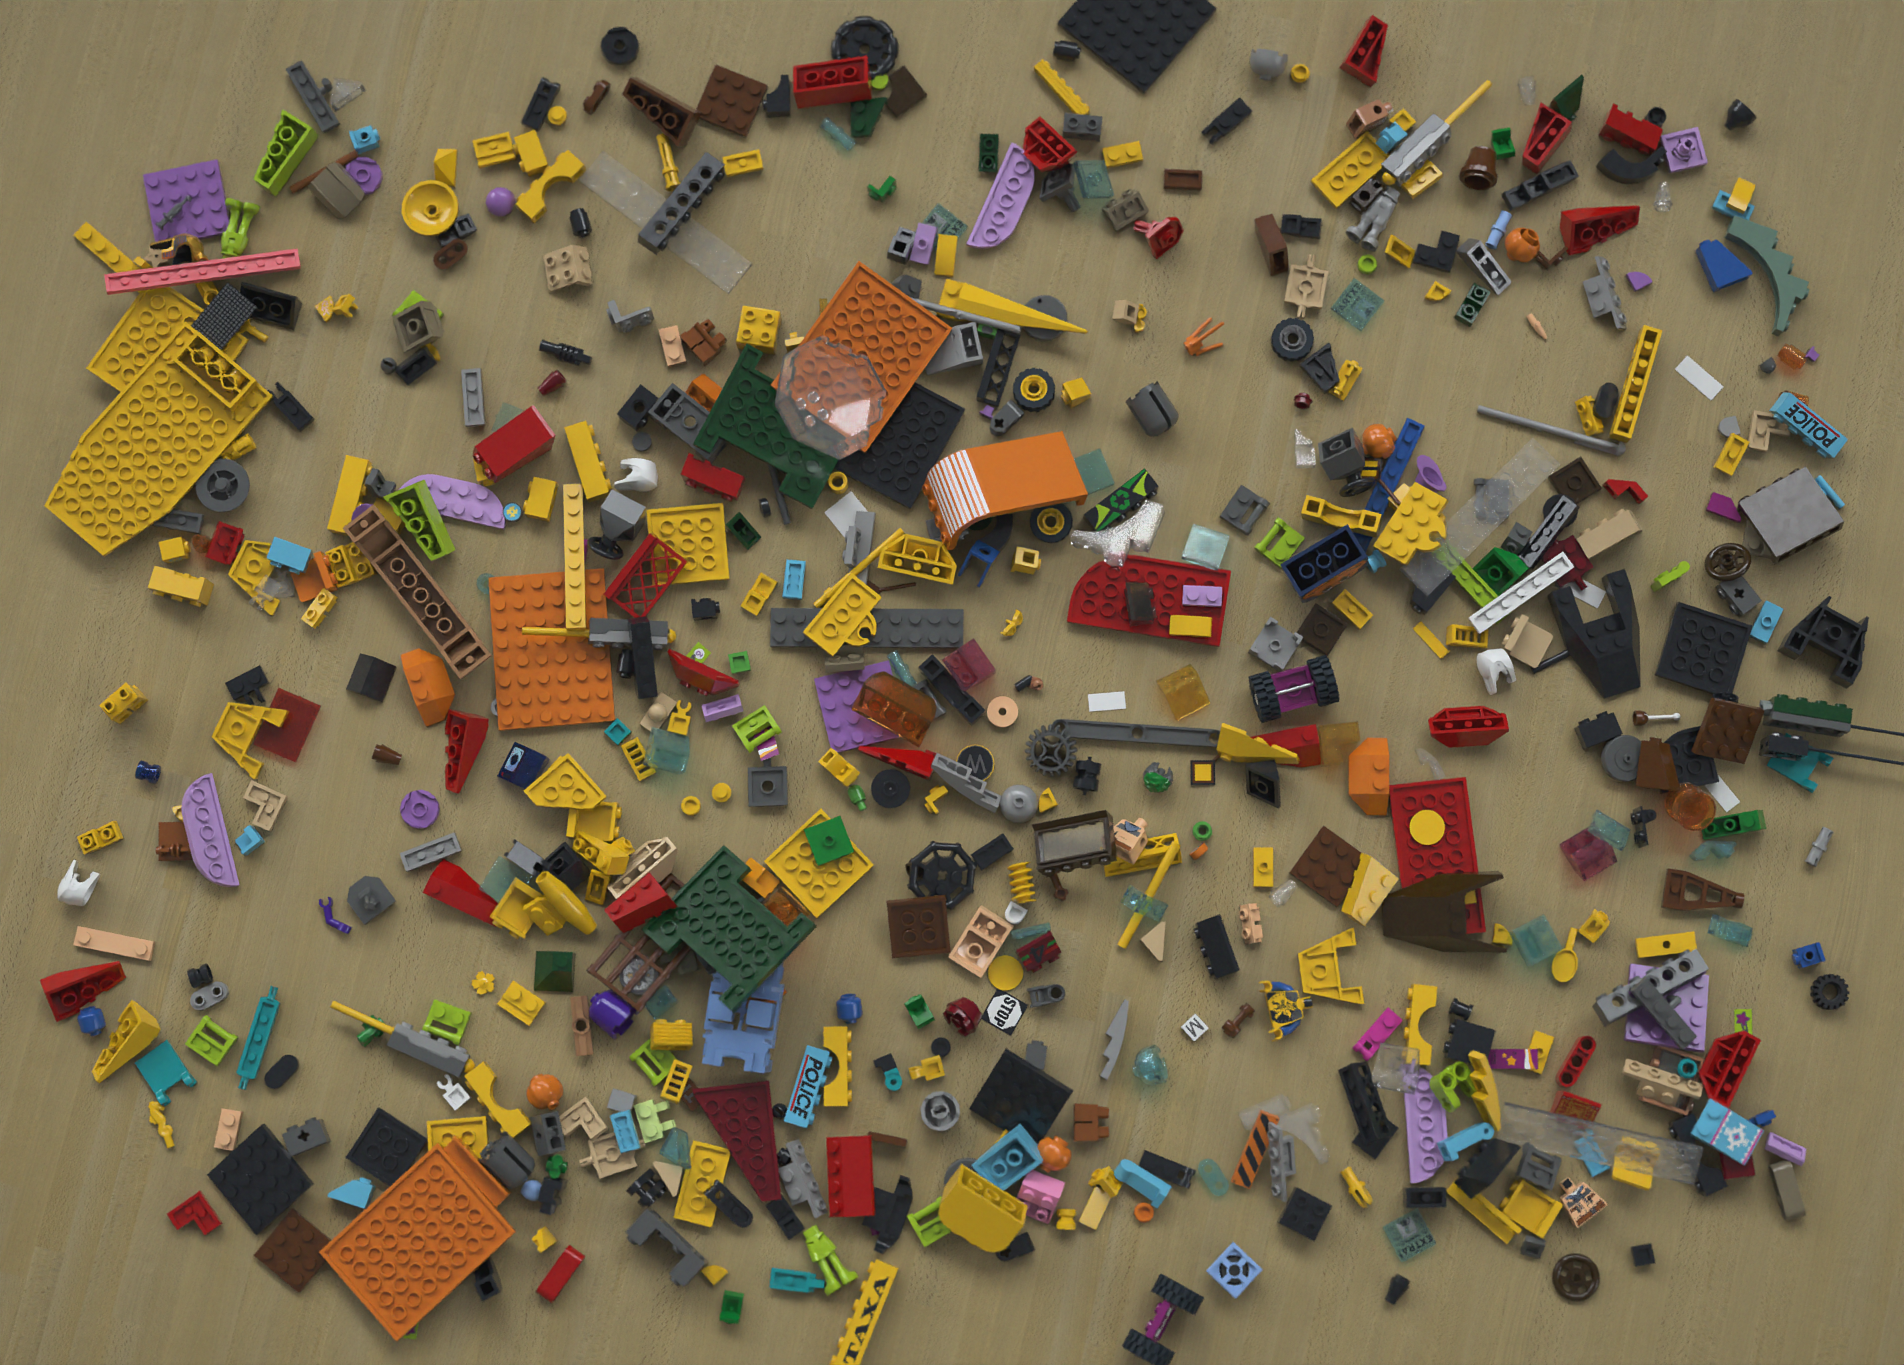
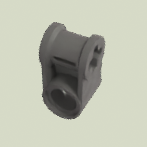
M1012 400L1008 401L991 419V433L995 436H1002L1025 413ZM1002 423V428H995V424Z
M1059 984L1027 988L1031 998L1030 1008L1060 1002L1065 997V990ZM1055 987L1062 990V995L1058 999L1051 996V991Z

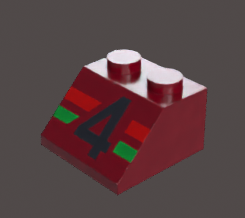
M1049 931L1017 949L1016 954L1025 970L1035 973L1043 968L1041 964L1046 961L1051 964L1058 960L1061 950L1053 934Z

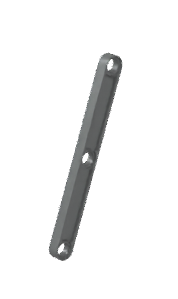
M1057 719L1052 723L1053 730L1057 723H1063L1067 729L1065 735L1072 734L1071 738L1216 748L1218 743H1211L1209 736L1212 733L1220 735L1219 730L1069 719ZM1135 728H1140L1143 732V736L1139 739L1132 736V730Z

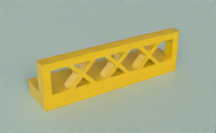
M1173 833L1147 838L1146 846L1153 845L1155 846L1153 849H1146L1144 847L1134 864L1117 857V861H1113L1109 865H1103L1105 877L1159 867L1169 848L1164 843L1174 841L1179 844L1177 834ZM1180 848L1171 865L1182 863Z
M1454 1181L1446 1189L1448 1195L1505 1244H1508L1515 1234H1519L1522 1231L1520 1227L1480 1193L1470 1199Z

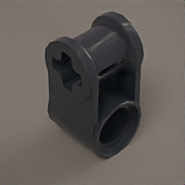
M1025 1232L1018 1235L1006 1247V1249L1011 1251L1008 1253L1009 1257L1001 1256V1251L996 1252V1255L1001 1261H1009L1035 1251L1029 1233Z

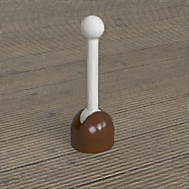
M1637 710L1633 712L1634 726H1642L1648 720L1674 719L1677 721L1681 716L1679 713L1648 716L1646 712Z

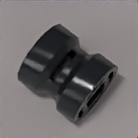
M1654 107L1649 110L1644 119L1661 128L1666 120V112L1660 107Z
M207 963L201 965L198 969L192 968L187 970V975L193 988L199 987L202 983L208 984L213 982V975Z

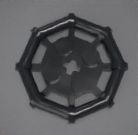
M931 841L925 849L910 859L911 867L907 887L916 897H926L919 888L920 885L924 884L930 891L928 896L945 895L947 900L946 909L951 911L968 895L974 893L973 887L977 863L973 862L960 843L952 844ZM938 850L951 851L949 856L938 855ZM933 852V857L925 864L921 862ZM956 854L963 860L965 865H958L954 860ZM918 866L922 867L923 876L920 880H917ZM968 870L965 885L961 883L962 871ZM939 871H946L947 874L945 875L946 878L944 880L937 879L939 877ZM958 887L963 888L959 894L951 899L950 894Z

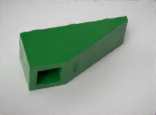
M1753 810L1700 820L1703 840L1767 829L1763 810Z

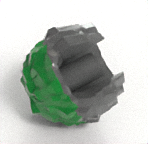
M1152 762L1143 773L1146 789L1154 793L1168 790V787L1173 782L1171 768L1169 767L1167 774H1165V769L1158 768L1159 762Z

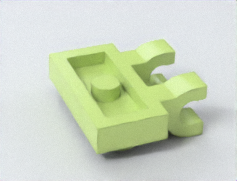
M651 1099L633 1105L645 1143L665 1137L663 1131L676 1127L674 1120L660 1123L657 1113L670 1109L669 1101L655 1104L654 1100Z

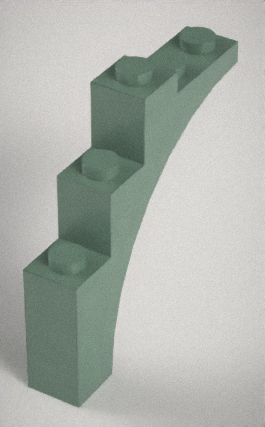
M1734 216L1730 220L1724 238L1738 244L1749 252L1768 276L1775 300V321L1771 334L1779 336L1783 331H1787L1790 324L1788 317L1789 314H1793L1796 303L1799 304L1803 299L1807 298L1810 290L1807 288L1809 282L1789 275L1794 267V263H1791L1794 256L1775 250L1779 239L1776 238L1778 231Z

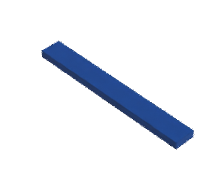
M1410 418L1406 419L1395 443V449L1389 456L1381 473L1382 481L1392 493H1394L1425 425ZM1378 481L1364 510L1379 513L1383 516L1388 506L1387 498L1390 495ZM1353 532L1366 553L1373 537Z

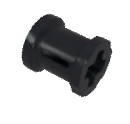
M1454 998L1448 1013L1458 1015L1464 1021H1467L1473 1005L1464 1004L1458 1001L1457 998Z

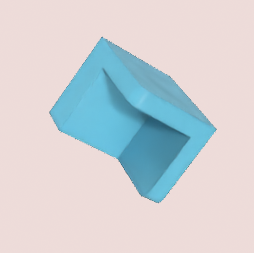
M251 825L243 829L245 833L235 840L241 849L240 852L245 856L265 842L255 827Z

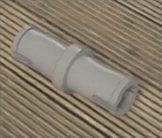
M1826 827L1821 828L1816 841H1813L1811 844L1813 847L1805 860L1806 863L1817 867L1823 852L1827 850L1826 846L1832 834H1834L1833 831Z

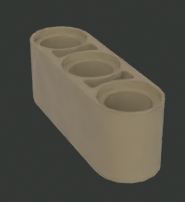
M1785 1160L1770 1164L1769 1172L1784 1220L1788 1221L1805 1216V1207L1791 1162Z

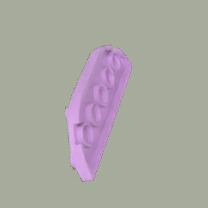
M1012 142L967 241V246L986 249L995 247L1007 240L1014 232L1031 195L1035 178L1033 165L1023 154L1025 151Z
M426 474L410 479L400 488L403 489L425 479L440 516L505 530L506 519L501 502L492 491L482 485L440 475Z
M206 774L195 780L187 788L182 800V817L191 855L197 869L206 879L220 886L237 887L239 886V880L213 774Z
M1402 1064L1410 1183H1418L1433 1176L1444 1162L1437 1143L1448 1138L1446 1110L1430 1088L1429 1082L1433 1076L1419 1066Z

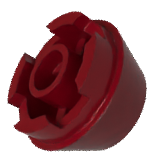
M966 997L948 1003L943 1013L947 1023L950 1024L952 1022L959 1029L957 1033L964 1037H967L970 1033H975L982 1019V1013L978 1006Z

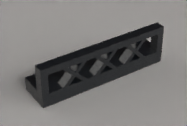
M997 329L977 393V401L999 407L1020 340V334ZM1005 335L1016 338L1014 345L1008 348L1005 347L1003 343ZM1006 353L1009 361L1000 366L997 360L998 356ZM1001 371L1003 380L995 384L992 375ZM995 388L998 394L997 400L986 399L987 392Z
M1368 1062L1351 1063L1339 1069L1338 1072L1363 1144L1367 1145L1379 1139L1392 1137L1393 1134ZM1360 1067L1363 1069L1364 1077L1360 1074ZM1366 1087L1370 1089L1371 1096L1367 1093ZM1372 1106L1376 1107L1377 1114L1373 1111ZM1379 1124L1383 1126L1384 1134H1381Z

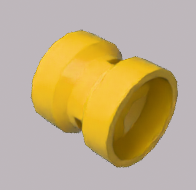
M1057 1209L1056 1215L1059 1219L1056 1223V1229L1076 1230V1223L1073 1219L1076 1216V1209Z

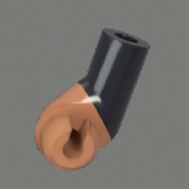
M1031 675L1024 677L1014 684L1018 692L1027 687L1039 691L1044 685L1040 678Z

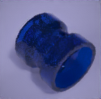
M141 760L137 766L135 778L139 780L146 779L149 783L156 784L160 777L161 766L156 764L149 765L148 762Z

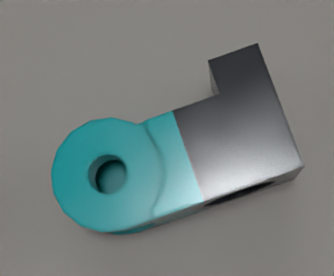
M892 1053L873 1060L876 1068L882 1067L886 1077L885 1084L887 1088L893 1091L898 1090L902 1086L903 1081Z

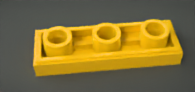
M1694 931L1635 939L1637 958L1677 954L1688 949L1691 952L1697 949ZM1664 941L1668 943L1667 948L1663 947Z

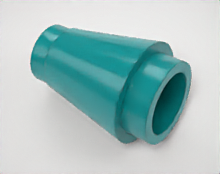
M1683 1059L1677 1066V1072L1683 1078H1692L1697 1073V1065L1691 1059ZM1683 1066H1685L1687 1069L1685 1073L1683 1071Z

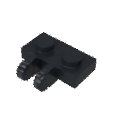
M259 665L225 684L233 700L236 701L244 697L248 705H254V701L249 693L255 691L258 700L261 703L264 702L265 698L260 688L270 682L262 666Z

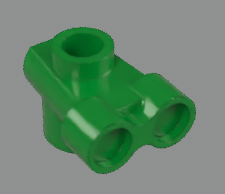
M374 1015L370 1016L371 1018H374V1019H376V1020H378V1021L384 1023L381 1018H378V1019H377ZM363 1023L362 1027L365 1030L356 1037L361 1045L366 1047L374 1037L378 1039L385 1032Z
M561 1155L549 1156L545 1172H549L551 1178H558L561 1173L566 1174L568 1162H565Z

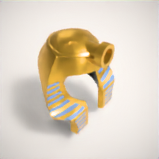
M183 233L150 244L151 249L161 250L162 259L173 258L172 265L208 261V257L204 255L202 242L191 234Z

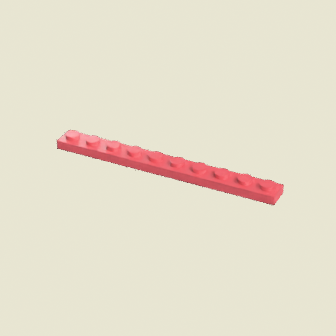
M298 249L104 274L107 295L297 270L301 269Z

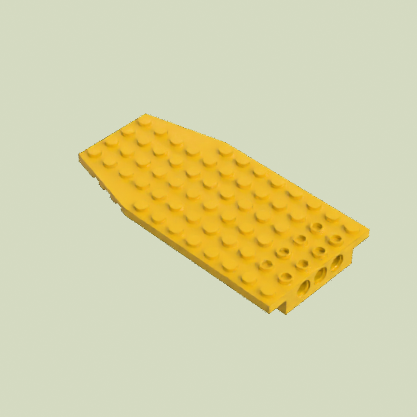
M184 321L81 435L76 449L73 450L67 466L64 467L59 481L55 484L44 506L105 557L171 512L214 461L223 454L268 404L273 395L199 331H196Z

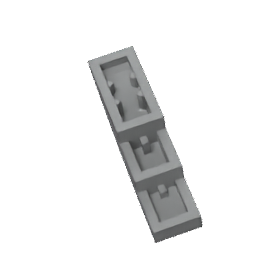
M939 753L936 754L931 768L940 777L976 804L994 813L996 812L1001 795L986 789L987 782L970 775L971 768Z
M1124 999L1105 1033L1112 1038L1103 1053V1056L1109 1058L1100 1077L1106 1080L1116 1063L1124 1038L1128 1014V1000Z

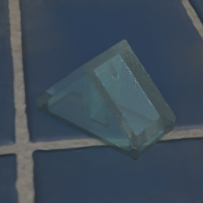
M665 985L648 1000L645 1007L652 1017L657 1019L680 1001L669 986Z
M674 1127L671 1129L659 1154L681 1167L691 1169L688 1134Z

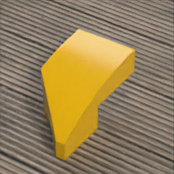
M546 1226L539 1229L532 1238L533 1242L538 1246L537 1249L540 1253L558 1242Z

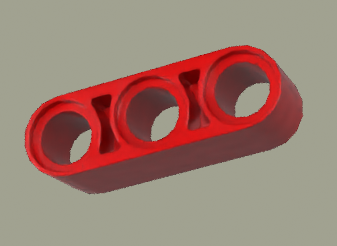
M1581 1036L1575 1041L1556 1074L1555 1080L1559 1086L1571 1087L1576 1083L1596 1048V1041L1593 1037ZM1584 1039L1590 1043L1588 1050H1584L1581 1046ZM1574 1056L1580 1059L1578 1067H1574L1571 1063ZM1564 1073L1570 1076L1568 1084L1562 1082L1561 1077Z
M568 1245L535 1292L552 1304L585 1256L571 1245Z

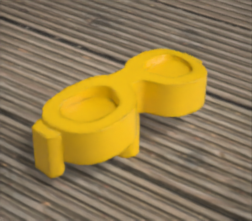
M1139 304L1136 324H1134L1135 333L1143 331L1145 323L1141 319L1146 317L1147 310L1143 307V304Z
M1017 609L1012 621L1006 619V623L1009 625L1001 632L1006 637L1014 635L1016 626L1021 625L1023 621L1022 612Z

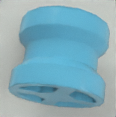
M1374 550L1368 556L1369 564L1367 567L1373 574L1377 572L1378 568L1387 565L1384 557L1378 550Z

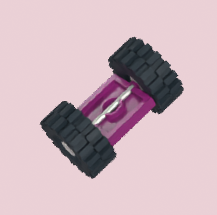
M1327 655L1309 659L1306 661V665L1271 675L1266 671L1248 677L1251 696L1261 723L1281 718L1282 712L1317 703L1319 707L1339 702L1336 678Z
M1160 1273L1151 1291L1165 1300L1157 1305L1154 1312L1156 1316L1153 1321L1150 1320L1145 1328L1147 1333L1144 1335L1131 1329L1122 1347L1153 1365H1169L1175 1352L1158 1342L1177 1307L1196 1315L1204 1297Z

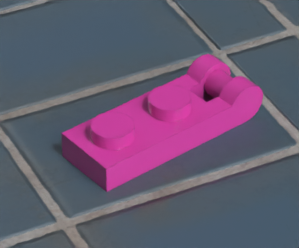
M1387 1007L1352 1049L1355 1052L1361 1053L1363 1055L1362 1058L1368 1061L1403 1020ZM1366 1041L1371 1045L1369 1050L1363 1046Z

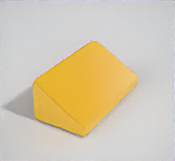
M1094 1186L1078 1222L1095 1230L1111 1199L1102 1188Z

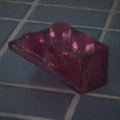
M974 638L942 659L963 692L977 686L996 673V669Z
M1593 825L1559 844L1574 871L1583 881L1590 879L1618 862L1612 845Z

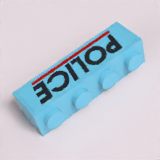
M1783 392L1769 410L1774 414L1773 418L1776 421L1784 422L1789 426L1787 429L1791 433L1799 434L1803 438L1802 441L1810 447H1815L1817 449L1816 453L1823 458H1834L1848 440L1791 393Z
M807 1045L784 1119L785 1122L808 1128V1125L813 1124L815 1114L812 1112L814 1105L818 1106L821 1095L818 1092L820 1086L824 1087L827 1079L824 1072L826 1068H830L833 1059L830 1056L831 1052Z

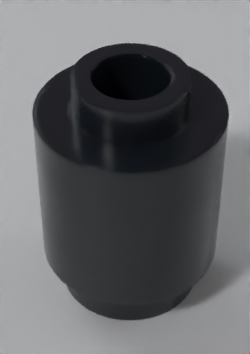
M1060 40V42L1055 41L1054 57L1075 62V58L1079 59L1081 48L1078 47V43Z
M584 208L572 210L569 219L574 235L579 238L588 237L590 232H592L588 213L585 212Z
M622 649L621 654L618 656L616 673L620 674L621 678L631 679V676H634L632 650Z

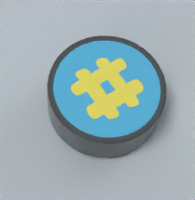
M508 503L503 508V516L509 522H517L523 515L522 508L517 503Z

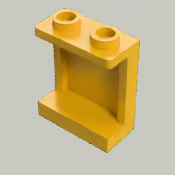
M601 802L593 810L569 809L566 837L575 839L577 831H582L599 840L614 842L615 838H619L620 827L617 826V819H621L622 807H619L617 802Z
M515 877L490 915L493 919L492 923L500 929L506 927L510 930L509 934L516 939H519V937L525 939L526 933L534 921L523 911L524 905L538 897H545V895Z
M1524 1179L1514 1180L1509 1189L1511 1193L1508 1198L1504 1197L1499 1205L1500 1211L1515 1223L1543 1239L1563 1204L1533 1187Z

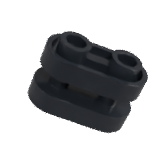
M650 1168L626 1190L631 1197L635 1193L641 1197L637 1203L642 1208L645 1206L649 1208L657 1200L655 1197L659 1199L667 1191L665 1189L666 1184L662 1180L656 1183L652 1179L655 1173ZM646 1184L650 1187L647 1192L642 1188Z

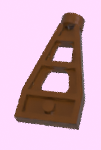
M1670 868L1666 870L1662 908L1682 911L1721 907L1742 909L1744 893L1734 892L1688 871ZM1687 883H1692L1701 888V898L1699 900H1685L1684 894ZM1707 889L1719 891L1721 893L1720 901H1706Z

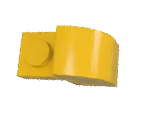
M832 748L818 761L833 777L846 787L854 783L860 774L855 767L849 764Z

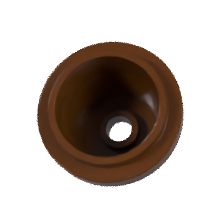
M1476 146L1471 149L1466 163L1459 173V179L1466 187L1473 190H1488L1496 185L1498 175L1496 173V153L1494 150L1484 146Z

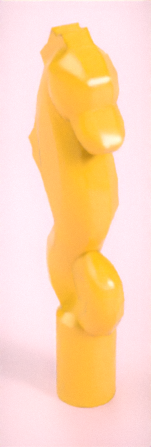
M158 1101L149 1102L148 1108L151 1115L149 1121L155 1125L158 1124V1133L164 1138L167 1149L174 1147L171 1136L173 1129L170 1125H166V1118L160 1112L164 1111L165 1107L161 1106Z

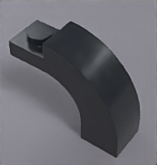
M1661 146L1647 160L1640 163H1632L1623 159L1612 149L1598 162L1596 167L1613 181L1623 184H1636L1646 181L1656 174L1659 170L1657 167L1665 160L1664 155L1667 153V150Z
M1012 513L996 516L997 522L994 529L980 539V541L1001 552L1011 537L1013 528Z
M490 1256L473 1272L476 1280L474 1286L482 1302L502 1292L501 1280Z

